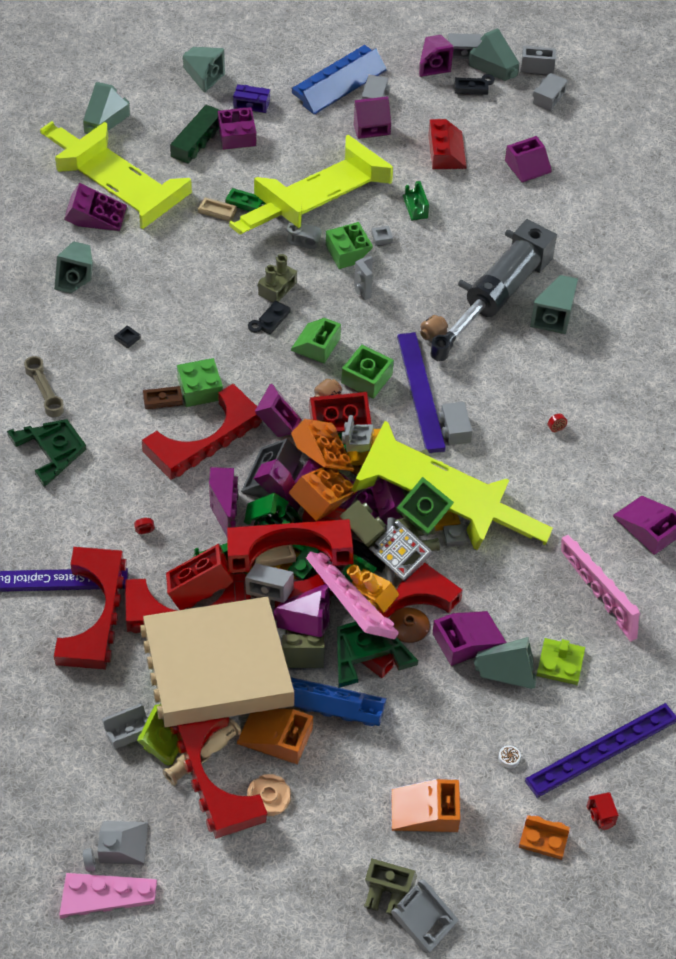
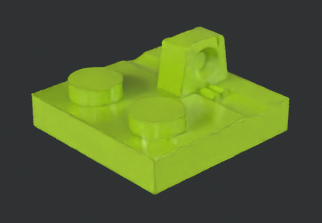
M544 638L536 676L578 685L585 647L570 644V641L564 639L557 641Z
M158 704L154 705L137 741L144 746V750L152 753L161 762L169 766L173 764L178 754L177 741L179 740L176 734H172L170 727H164L163 719L158 718L157 706H160Z

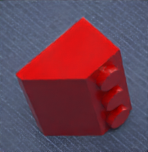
M430 119L428 136L432 169H466L462 131L447 119Z
M367 392L310 397V420L333 423L337 432H345L344 424L348 422L349 415H353L354 425L372 424Z
M219 543L166 572L167 594L179 610L193 607L200 600L211 597L218 590L225 589L234 582L233 573H229V564Z

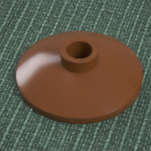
M405 607L396 610L390 616V620L394 623L393 627L399 632L396 637L402 642H418L429 632V619L419 609Z

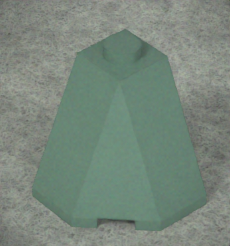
M498 28L485 33L480 39L482 42L477 48L474 47L470 51L468 65L504 81L515 78L518 75L520 63Z
M192 47L184 53L182 58L183 68L203 92L209 90L225 75V53L223 48Z
M100 82L95 83L83 119L84 133L88 134L104 122L107 123L109 131L130 116L129 101L117 94V89L113 85Z
M73 241L57 256L55 290L73 293L91 281L93 261L90 245Z
M529 637L478 651L476 659H474L475 670L480 672L482 678L530 689L536 686V675L532 673L534 670V660Z

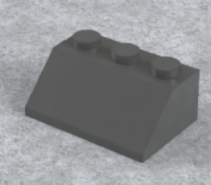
M287 438L262 447L241 492L258 498L269 495L254 480L261 464L278 459L290 471L293 478V473L300 463L299 460L302 452Z

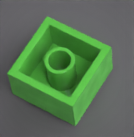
M361 344L343 366L341 383L358 392H367V395L374 399L393 375L394 360Z
M214 358L177 365L178 382L181 386L186 407L218 401V392L223 390V385Z
M422 477L399 504L396 511L423 534L428 536L454 502Z

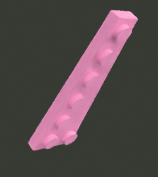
M569 535L562 537V553L586 584L591 583L594 595L597 598L601 597L603 599L604 608L607 612H613L617 617L616 624L629 641L637 639L640 616L638 607L627 599L625 593L615 586L613 580L603 573L602 568L592 561L590 555L580 548L577 541H574Z
M309 552L306 559L365 633L395 639L399 632L393 627L394 623L384 617L339 569L333 566L330 558L321 552L319 554Z

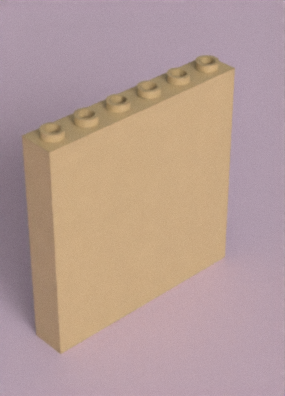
M268 597L143 616L144 625H140L142 638L146 637V641H143L145 654L149 653L150 655L147 657V664L149 670L153 669V673H150L152 686L156 685V689H153L155 703H160V706H157L158 718L163 719L164 727L294 706V689Z

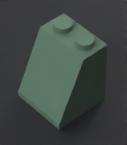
M559 275L535 299L530 327L566 334L578 278Z

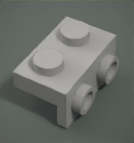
M371 256L355 262L354 287L357 294L361 295L364 300L371 298L373 258Z
M349 415L348 422L344 424L345 432H342V443L346 444V451H357L359 453L370 451L374 435V424L354 425V417Z
M138 704L103 718L102 722L108 740L113 748L116 749L136 741L148 718L145 714L144 706Z

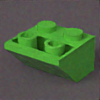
M359 222L326 231L325 245L338 269L355 265L356 261L362 259L373 248Z
M327 318L308 323L292 346L291 351L325 364L341 339V324Z

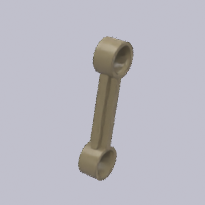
M38 356L28 357L24 362L25 372L28 376L34 378L45 400V413L49 417L61 416L64 412L63 400L54 395L43 373V360ZM33 364L40 365V367L36 369L28 368L30 365ZM52 404L60 405L57 409L48 408Z

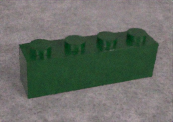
M206 104L170 144L171 157L187 164L192 159H195L198 152L205 148L207 142L215 136L216 131L219 129V109Z

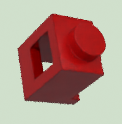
M607 792L589 796L586 807L587 810H590L593 822H597L598 828L608 830L616 825L619 815L611 793Z

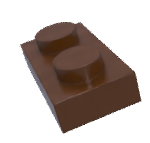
M181 386L143 390L145 410L183 405Z

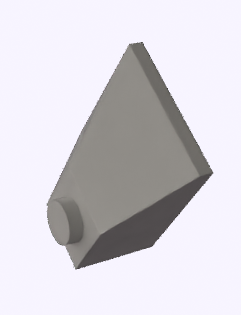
M103 821L99 832L97 850L99 863L144 865L148 822Z

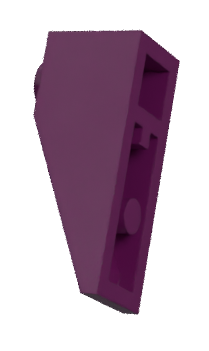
M278 459L261 464L254 480L269 495L276 493L289 501L287 506H292L298 512L301 505L289 494V491L295 485L290 471Z

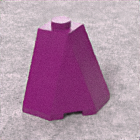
M442 35L425 37L419 65V77L451 72L453 45Z
M325 584L291 597L285 603L280 602L277 608L274 609L273 614L274 620L277 621V628L322 637L330 625V588L328 585Z

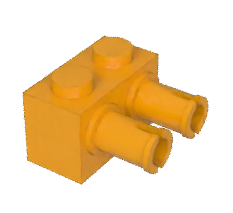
M351 565L347 569V574L353 581L352 584L377 610L384 613L399 596V593L390 581L365 569L361 571L357 565Z

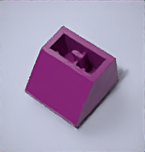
M388 96L355 100L354 129L357 139L391 135V115Z
M251 107L218 111L220 139L223 150L256 146L257 132Z
M537 136L507 145L505 162L521 182L552 172L546 148Z
M269 384L255 413L277 437L290 435L299 425L301 418L273 384Z
M382 478L378 479L374 486L368 487L356 496L362 505L366 503L372 509L371 515L375 519L379 517L385 525H387L388 518H404L396 511V508L405 498L402 488Z

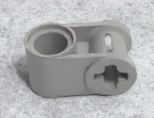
M293 223L287 225V232L289 233L287 242L289 244L308 249H315L322 234L319 227L301 224V227H297L295 231L296 226Z

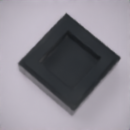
M128 325L114 335V339L126 348L131 347L141 338V334Z

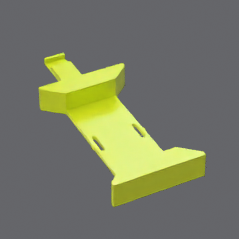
M53 121L40 129L41 134L65 149L55 156L57 171L78 170L109 193H112L139 212L140 228L142 229L192 193L190 178L169 179L161 185L139 168H136L107 148L108 127L106 122L81 139L76 138L62 127H56ZM130 169H133L134 171H136L137 173H139L141 176H139L138 174H136L135 172H133V171L130 170ZM107 185L111 186L112 188H114V189H115L116 191H118V192H115L114 190H112V189H111L110 187H108Z
M346 135L345 160L310 175L303 180L285 187L276 179L254 178V194L264 201L266 205L240 216V220L235 223L230 221L229 227L241 235L282 215L299 228L301 227L302 214L333 199H337L371 181L392 183L393 166L350 135Z
M384 421L351 489L356 492L372 487L377 478L380 477L410 492L419 480L424 477L454 502L449 511L470 520L466 531L473 548L476 550L479 549L492 521L530 539L534 537L542 541L543 545H546L553 527L500 503L508 485V479L486 484L444 464L442 461H438L396 441L390 425L386 421Z

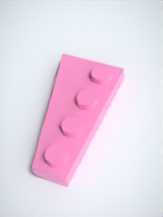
M66 873L59 914L60 919L71 915H86L90 912L102 910L106 912L112 911L115 908H131L155 904L157 879Z

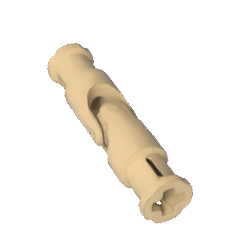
M229 718L228 726L218 730L206 741L200 754L201 764L208 760L212 753L224 748L235 735L239 736L241 734L240 727L233 719ZM184 754L171 767L162 770L165 778L173 786L185 774H190L187 773L184 766V760H186Z

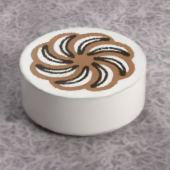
M504 746L499 752L498 760L503 767L514 768L519 764L521 754L514 746Z

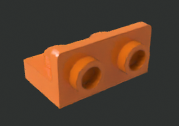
M527 815L519 848L562 860L570 827L565 826L561 822L544 820L540 816Z

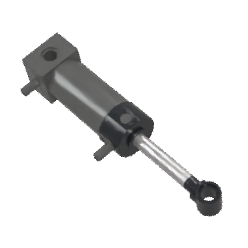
M526 219L515 232L509 229L506 230L505 236L512 239V245L473 285L463 280L458 282L459 287L468 291L467 300L471 307L445 335L433 337L430 355L434 360L444 361L448 358L453 342L478 314L485 317H493L534 270L541 273L553 259L557 239L556 233L529 219Z

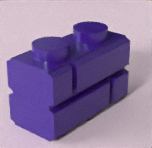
M237 84L233 95V108L251 107L252 111L267 112L270 103V89Z

